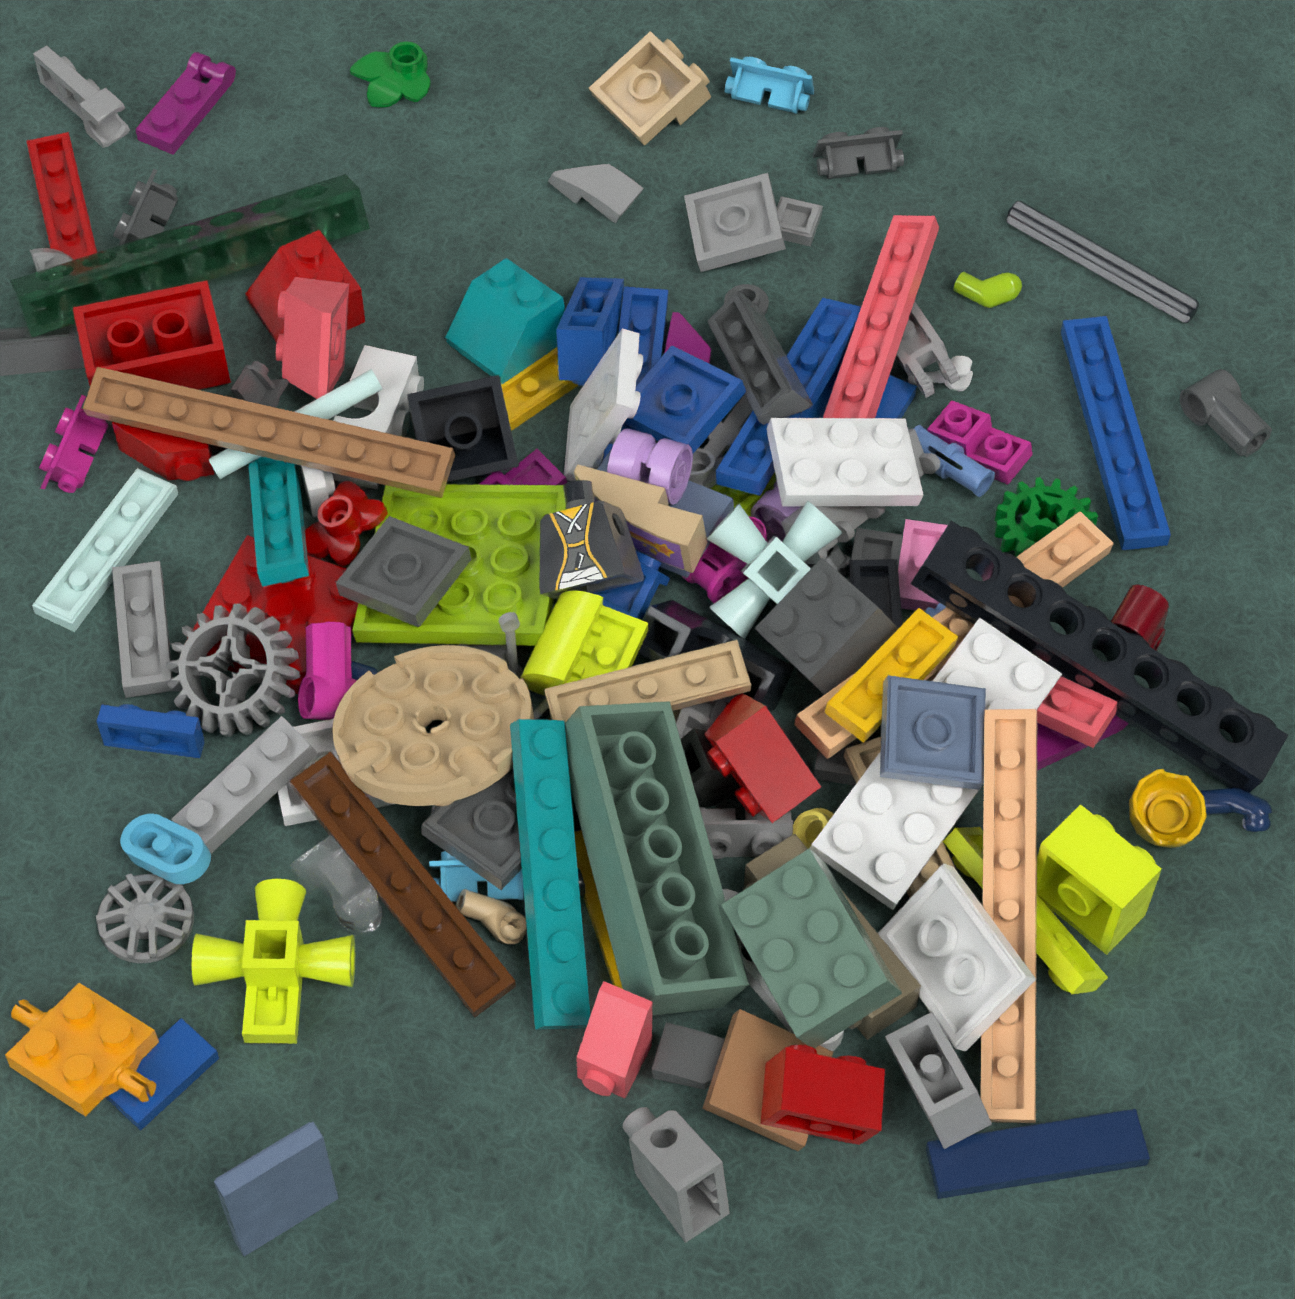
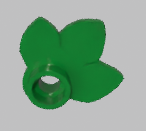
M413 42L397 43L390 49L389 53L371 52L355 62L350 68L351 75L370 82L367 98L369 105L373 107H390L396 104L403 96L410 101L418 102L426 96L430 89V78L426 73L428 68L427 56L421 47Z

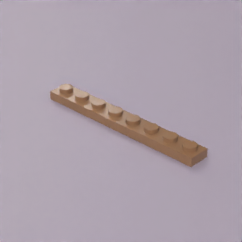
M97 367L83 406L84 412L90 417L439 498L443 497L455 457L453 448Z

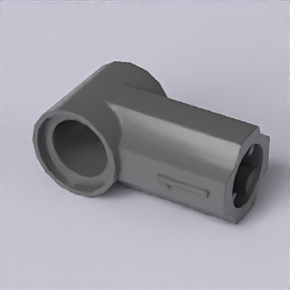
M1215 370L1180 393L1179 401L1184 414L1195 425L1203 426L1208 424L1239 456L1245 455L1248 457L1258 451L1270 438L1272 428L1241 399L1242 394L1237 381L1226 370Z

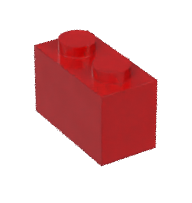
M807 1045L787 1046L765 1063L761 1124L860 1145L881 1131L885 1069L868 1066L864 1059L856 1056L832 1058L817 1054L815 1048Z

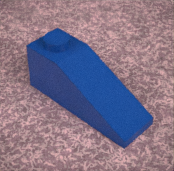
M580 277L557 327L559 380H569L574 384L584 386L615 340L624 290V279Z

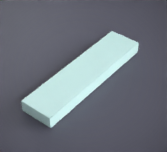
M137 468L33 603L34 613L75 632L113 582L112 567L125 566L177 497V486Z

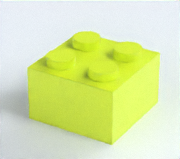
M1080 804L1040 844L1037 855V895L1048 908L1107 955L1146 915L1162 868L1155 863L1153 857L1146 850L1131 845L1117 834L1107 819L1098 814L1093 815Z

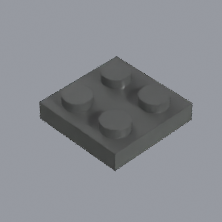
M389 516L338 579L336 586L340 596L420 627L471 561L469 547Z

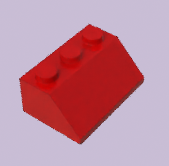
M207 280L73 307L89 386H91L97 367L197 390L231 383L224 346Z

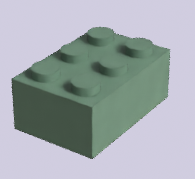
M810 848L721 904L796 1038L810 1047H818L902 994L901 989L828 866Z

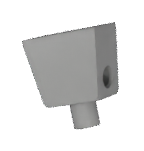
M641 1107L628 1115L622 1127L630 1137L629 1144L635 1174L685 1243L730 1214L723 1162L677 1111L669 1110L656 1118L647 1107Z

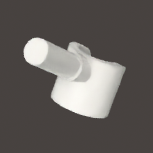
M955 356L951 359L960 377V380L953 384H950L943 377L940 370L925 372L933 383H945L951 390L964 391L968 388L972 379L973 372L970 371L972 360L965 356ZM910 375L908 383L916 384L912 375Z

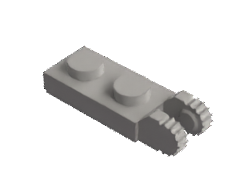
M914 301L896 359L908 377L912 375L917 387L924 397L927 398L933 395L935 391L932 380L923 371V368L937 362L943 377L950 384L960 380V377L953 362L948 357L943 341Z

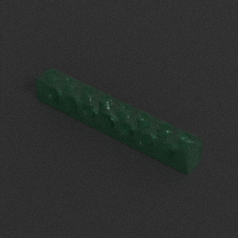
M344 174L9 281L23 322L31 337H35L76 324L73 307L206 280L209 281L268 262L279 247L317 230H320L326 240L330 242L370 229L360 189Z

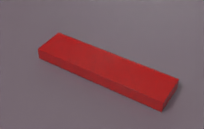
M69 132L27 140L50 248L69 255L78 263L82 270L101 267Z

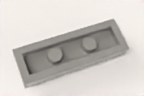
M160 561L112 567L122 686L125 697L173 691L167 684L173 678V672L167 668L166 664L171 661L161 563Z
M281 716L171 820L197 833L212 854L318 753Z

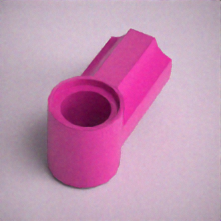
M340 622L312 623L306 627V676L300 684L298 708L303 719H334L342 698L357 681L352 679L351 627Z

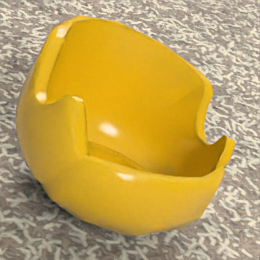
M1157 769L1139 780L1129 800V818L1136 833L1145 841L1155 846L1167 848L1184 846L1200 833L1207 817L1204 796L1189 776L1166 772L1164 769Z

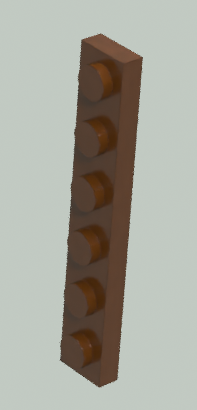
M329 752L290 780L292 789L474 1018L516 987L515 979L370 799L349 779L341 763L332 752Z

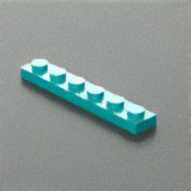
M518 719L510 724L535 1030L585 1028L591 1015L565 721Z

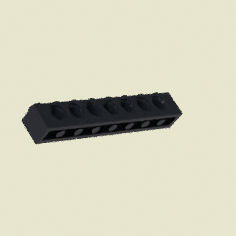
M952 520L910 583L972 624H975L981 618L1060 672L1062 677L1117 701L1116 716L1229 788H1240L1249 793L1253 791L1265 779L1288 737V734L1278 729L1275 723L1267 716L1253 713L1234 701L1232 695L1226 690L1209 685L1192 674L1191 670L1182 662L1168 659L1151 648L1149 643L1141 636L1124 631L1110 622L1106 615L1097 608L1080 603L1066 594L1063 587L1058 583L1041 578L1025 568L1024 564L1017 557L1000 552L983 541L976 531L965 526H959ZM966 569L976 571L983 581L973 579ZM1008 596L1018 598L1023 603L1024 608L1014 605ZM1050 622L1059 624L1064 629L1066 635L1056 632ZM1092 649L1101 651L1106 656L1108 662L1097 658ZM1134 675L1145 679L1149 688L1141 686L1136 681ZM1177 702L1186 705L1191 712V716L1183 713L1178 707ZM1219 729L1227 731L1231 735L1233 743L1227 741L1221 735Z

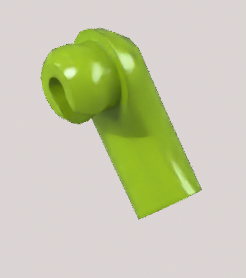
M963 271L958 276L953 291L984 307L993 308L1015 299L1021 292L1022 281L1013 273H1001L982 281Z

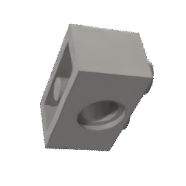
M933 1012L885 1036L905 1078L944 1149L992 1125L978 1091Z

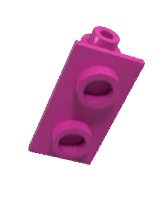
M81 395L75 411L66 407L55 430V433L63 436L58 447L50 443L39 466V469L47 472L40 489L46 488L49 479L58 482V487L67 493H74L77 488H81L84 485L85 477L94 457L82 453L78 449L81 448L96 454L103 435L108 429L106 420L87 416L81 408L86 398L84 395Z

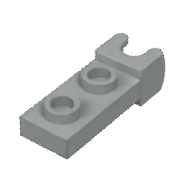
M47 45L33 53L40 83L83 120L86 133L102 148L110 146L129 133L128 125L117 114V112L123 111L125 106L107 88L100 90L93 80L84 79L67 57H59Z

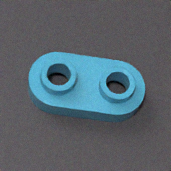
M144 814L135 818L125 827L121 835V847L134 864L174 884H187L195 881L205 873L211 861L210 850L197 833L158 814Z

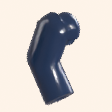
M1240 788L1200 790L1205 799L1206 815L1243 814V827L1245 830L1257 832L1266 831L1270 828L1269 813L1273 812L1266 800Z

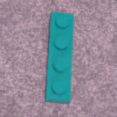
M261 456L248 465L257 574L262 587L277 583H287L309 576L298 465Z

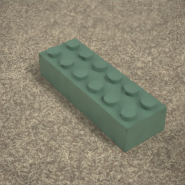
M670 701L579 706L565 722L570 788L622 988L652 1001V1016L723 1008L749 986L733 925L721 906L726 900Z

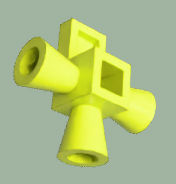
M268 879L259 882L255 886L259 920H246L244 943L197 933L194 937L192 948V979L194 986L244 977L247 987L242 1029L244 1043L297 1044L303 977L353 987L355 976L354 935L304 944L298 918L305 899L306 889L295 881Z

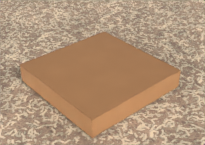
M739 1009L732 1016L702 1109L793 1150H801L805 1147L808 1134L762 1125L761 1111L765 1063L787 1046L806 1044L796 1038L795 1034ZM820 1045L815 1048L819 1055L828 1057L833 1055V1051Z

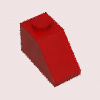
M112 422L119 450L166 480L180 479L192 481L201 476L214 475V469L208 460L213 457L211 444Z

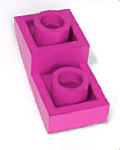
M951 401L927 429L928 432L948 444L957 443L962 446L965 455L985 468L994 471V479L1007 485L1033 455L1031 442L992 428L990 414L955 401Z

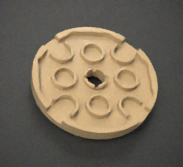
M455 645L431 646L408 651L394 656L396 664L383 669L377 674L373 675L370 671L366 672L346 692L334 716L332 728L333 742L339 762L349 779L358 788L375 798L381 799L386 803L408 806H447L456 800L476 794L500 780L513 768L510 724L518 719L534 720L533 707L527 685L523 678L519 679L508 669L506 661L480 649ZM432 720L444 721L441 725L431 728V733H427L425 727Z

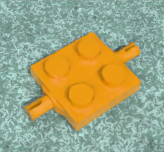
M78 983L48 1012L41 1011L25 999L18 1001L20 1007L16 1004L13 1007L11 1017L30 1030L5 1054L9 1066L85 1117L105 1097L119 1089H124L141 1102L148 1101V1095L151 1097L154 1095L156 1083L147 1079L136 1070L141 1060L159 1043L155 1030L86 986Z

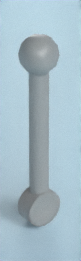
M508 612L503 614L498 622L506 635L508 669L520 679L523 669L518 665L515 630L519 628L520 622L516 613Z

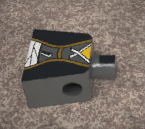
M578 480L564 484L563 491L566 510L544 515L540 521V594L558 600L559 595L566 591H584L593 594L644 581L642 568L621 508L605 501L595 502L591 481Z

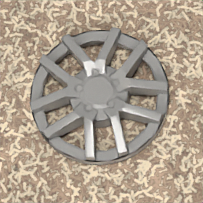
M127 874L125 880L114 887L111 885L108 888V893L102 900L96 915L97 928L105 947L118 958L133 963H151L170 956L186 942L194 924V909L191 899L182 884L171 883L155 874L136 876ZM152 884L146 893L139 886ZM164 887L171 890L161 900L157 899ZM132 888L137 898L129 902L121 894ZM181 898L185 910L172 908V906ZM114 901L121 907L119 909L109 911V908ZM167 920L182 921V929L167 925ZM125 922L114 929L106 931L107 924ZM158 935L174 939L157 950ZM129 937L128 950L114 943V941ZM139 939H149V952H137Z

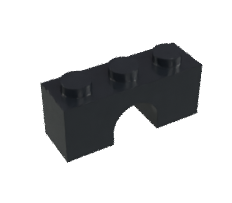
M674 600L651 605L644 618V622L648 623V632L638 653L652 661L737 640L751 683V690L743 694L765 705L769 712L775 710L793 673L794 666ZM736 695L728 696L721 699L729 703L732 700V698Z

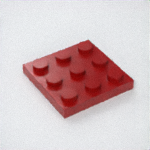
M247 535L202 613L213 620L215 606H223L230 614L234 604H241L246 607L247 614L252 608L257 607L265 613V619L271 616L280 622L279 631H286L292 637V641L286 648H293L298 652L299 658L287 666L298 670L300 677L295 680L286 681V685L293 689L295 694H298L300 684L306 676V627L312 623L340 622L351 627L352 636L359 603L339 595L336 582L346 571V568L308 555L309 576L287 583H277L262 587L257 574L254 537ZM198 622L194 626V630H197L200 627ZM247 634L246 645L250 647V658L261 664H267L266 652L258 637ZM222 640L210 649L206 657L218 651ZM236 661L233 663L234 667L230 665L228 670L238 673L239 669H246Z

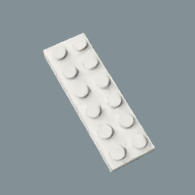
M979 618L933 681L986 688L985 710L1036 709L1037 711L1062 674ZM880 751L814 840L810 849L824 862L893 910L979 790L880 777Z

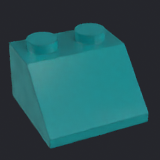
M505 258L471 281L447 332L446 342L490 376L499 375L501 384H504L557 347V327L565 312L564 300L558 293Z

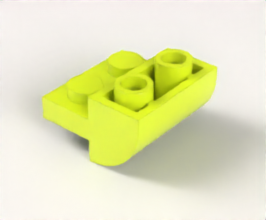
M584 591L563 592L558 597L547 620L543 634L539 637L520 679L523 678L528 690L545 696L544 689L632 667L648 632V623L604 606L603 597Z

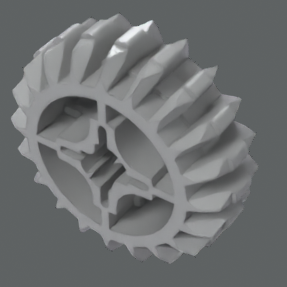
M234 604L229 614L223 606H215L213 620L204 613L197 614V622L200 627L197 630L189 626L182 627V632L188 637V640L184 645L180 642L171 644L172 649L180 654L179 660H171L166 663L169 670L179 674L167 682L171 690L180 692L174 699V703L181 709L188 708L186 716L198 717L199 721L202 722V729L207 732L213 733L219 727L221 734L230 737L234 734L236 727H238L241 733L245 735L252 734L253 720L262 727L270 726V719L267 715L270 709L279 715L285 713L283 705L278 703L281 695L287 698L295 696V691L286 685L287 680H295L300 677L298 670L287 666L299 658L296 650L286 648L292 641V637L286 631H279L280 622L273 616L265 619V613L257 607L252 608L247 614L246 607L241 604ZM247 634L259 638L266 652L267 664H261L250 658V647L246 645ZM222 640L218 651L206 657L210 649ZM235 661L246 668L239 669L237 674L232 672L233 678L220 672L227 671L230 665L234 667L233 663ZM200 676H206L216 681V694L220 695L219 706L212 705L205 697ZM262 683L259 689L245 701L248 689L255 684Z

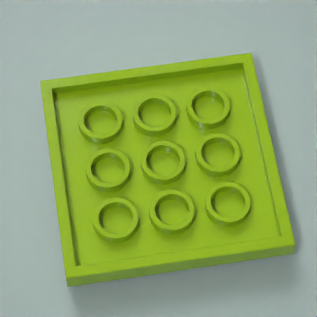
M446 484L442 498L386 485L382 502L386 506L388 514L376 526L375 533L386 519L391 516L468 546L471 561L420 627L359 603L352 630L356 642L506 645V635L498 621L503 614L514 612L517 614L520 622L519 628L515 630L516 645L536 646L539 637L543 634L554 602L553 598L541 595L539 589L540 521L544 515L566 510L563 485Z

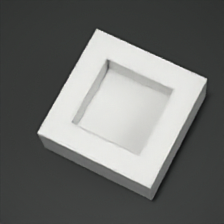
M300 465L313 517H316L321 504L328 499L329 495H333L336 489L333 475L331 472Z

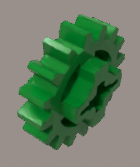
M1036 477L1035 485L1032 488H1029L1023 481L1019 482L1016 494L1006 491L1002 504L997 506L994 520L996 522L994 536L1002 538L1000 550L1002 552L1014 550L1015 557H1017L1080 511L1096 526L1098 515L1096 512L1089 511L1090 498L1078 500L1076 498L1078 487L1075 485L1067 491L1060 489V479H1055L1051 486H1045L1042 478ZM1019 513H1022L1021 522L1016 524L1015 518Z

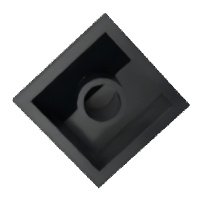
M499 375L407 394V402L416 440L453 448L455 457L447 482L519 467Z

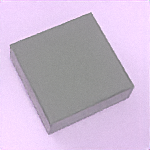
M781 196L777 212L783 239L811 246L822 216L823 206Z

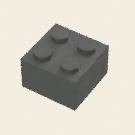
M823 558L812 567L755 627L775 649L824 695L857 672L899 629L871 600Z

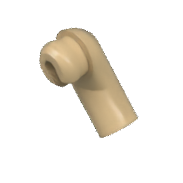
M463 889L459 894L456 907L461 914L480 921L497 941L504 944H516L527 933L526 918L517 912L511 904L467 889Z

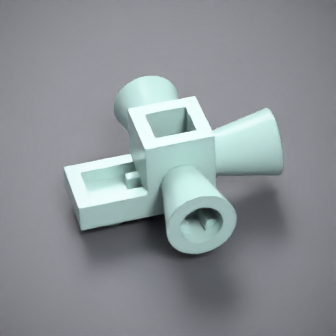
M807 501L784 540L781 541L776 536H773L767 542L741 505L738 504L711 532L707 540L747 563L741 572L749 579L709 608L738 635L745 639L768 600L772 599L778 604L811 570L804 561L843 533L821 511Z

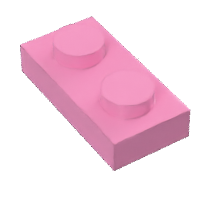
M905 519L898 566L901 608L910 610L920 608L925 611L928 607L935 609L939 604L938 601L910 583L948 525Z

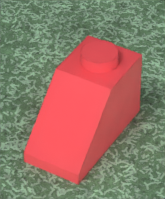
M603 981L577 1054V1078L581 1079L584 1086L590 1091L601 1096H610L613 1093L626 1098L652 1046V1001Z

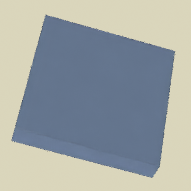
M888 675L883 681L880 777L979 790L984 785L986 688Z

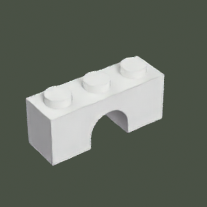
M364 345L350 380L372 369L382 390L354 405V407L372 411L370 415L359 419L335 415L333 421L405 437L410 424L407 394L423 391L424 377L418 374L417 356ZM332 473L333 479L337 481H351L356 485L378 489L379 483Z

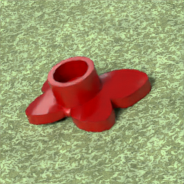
M343 481L337 486L333 496L326 499L319 507L317 514L319 521L305 529L307 555L321 559L330 554L336 564L340 566L350 564L360 549L359 535L362 531L378 526L388 514L386 506L379 500L368 499L366 493L355 483Z

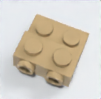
M651 31L589 87L592 95L644 146L673 119L679 125L683 124L711 98L706 88L710 81L705 73L695 63L688 67L682 61L684 58L683 54L672 41L666 39L664 42H661Z

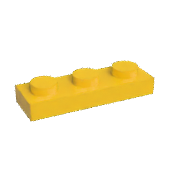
M918 608L827 702L824 713L864 743L882 724L883 681L889 675L924 680L955 647L958 636Z

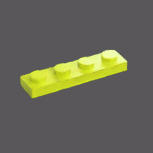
M980 827L955 828L945 838L943 843L953 853L952 860L956 867L965 875L974 878L983 889V830ZM1037 895L1036 953L1050 968L1048 970L1050 978L1058 987L1066 992H1070L1071 995L1094 992L1108 978L1107 975Z

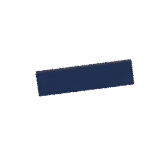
M1136 1109L973 1134L945 1149L940 1140L929 1141L926 1145V1153L937 1199L1147 1166L1150 1160Z

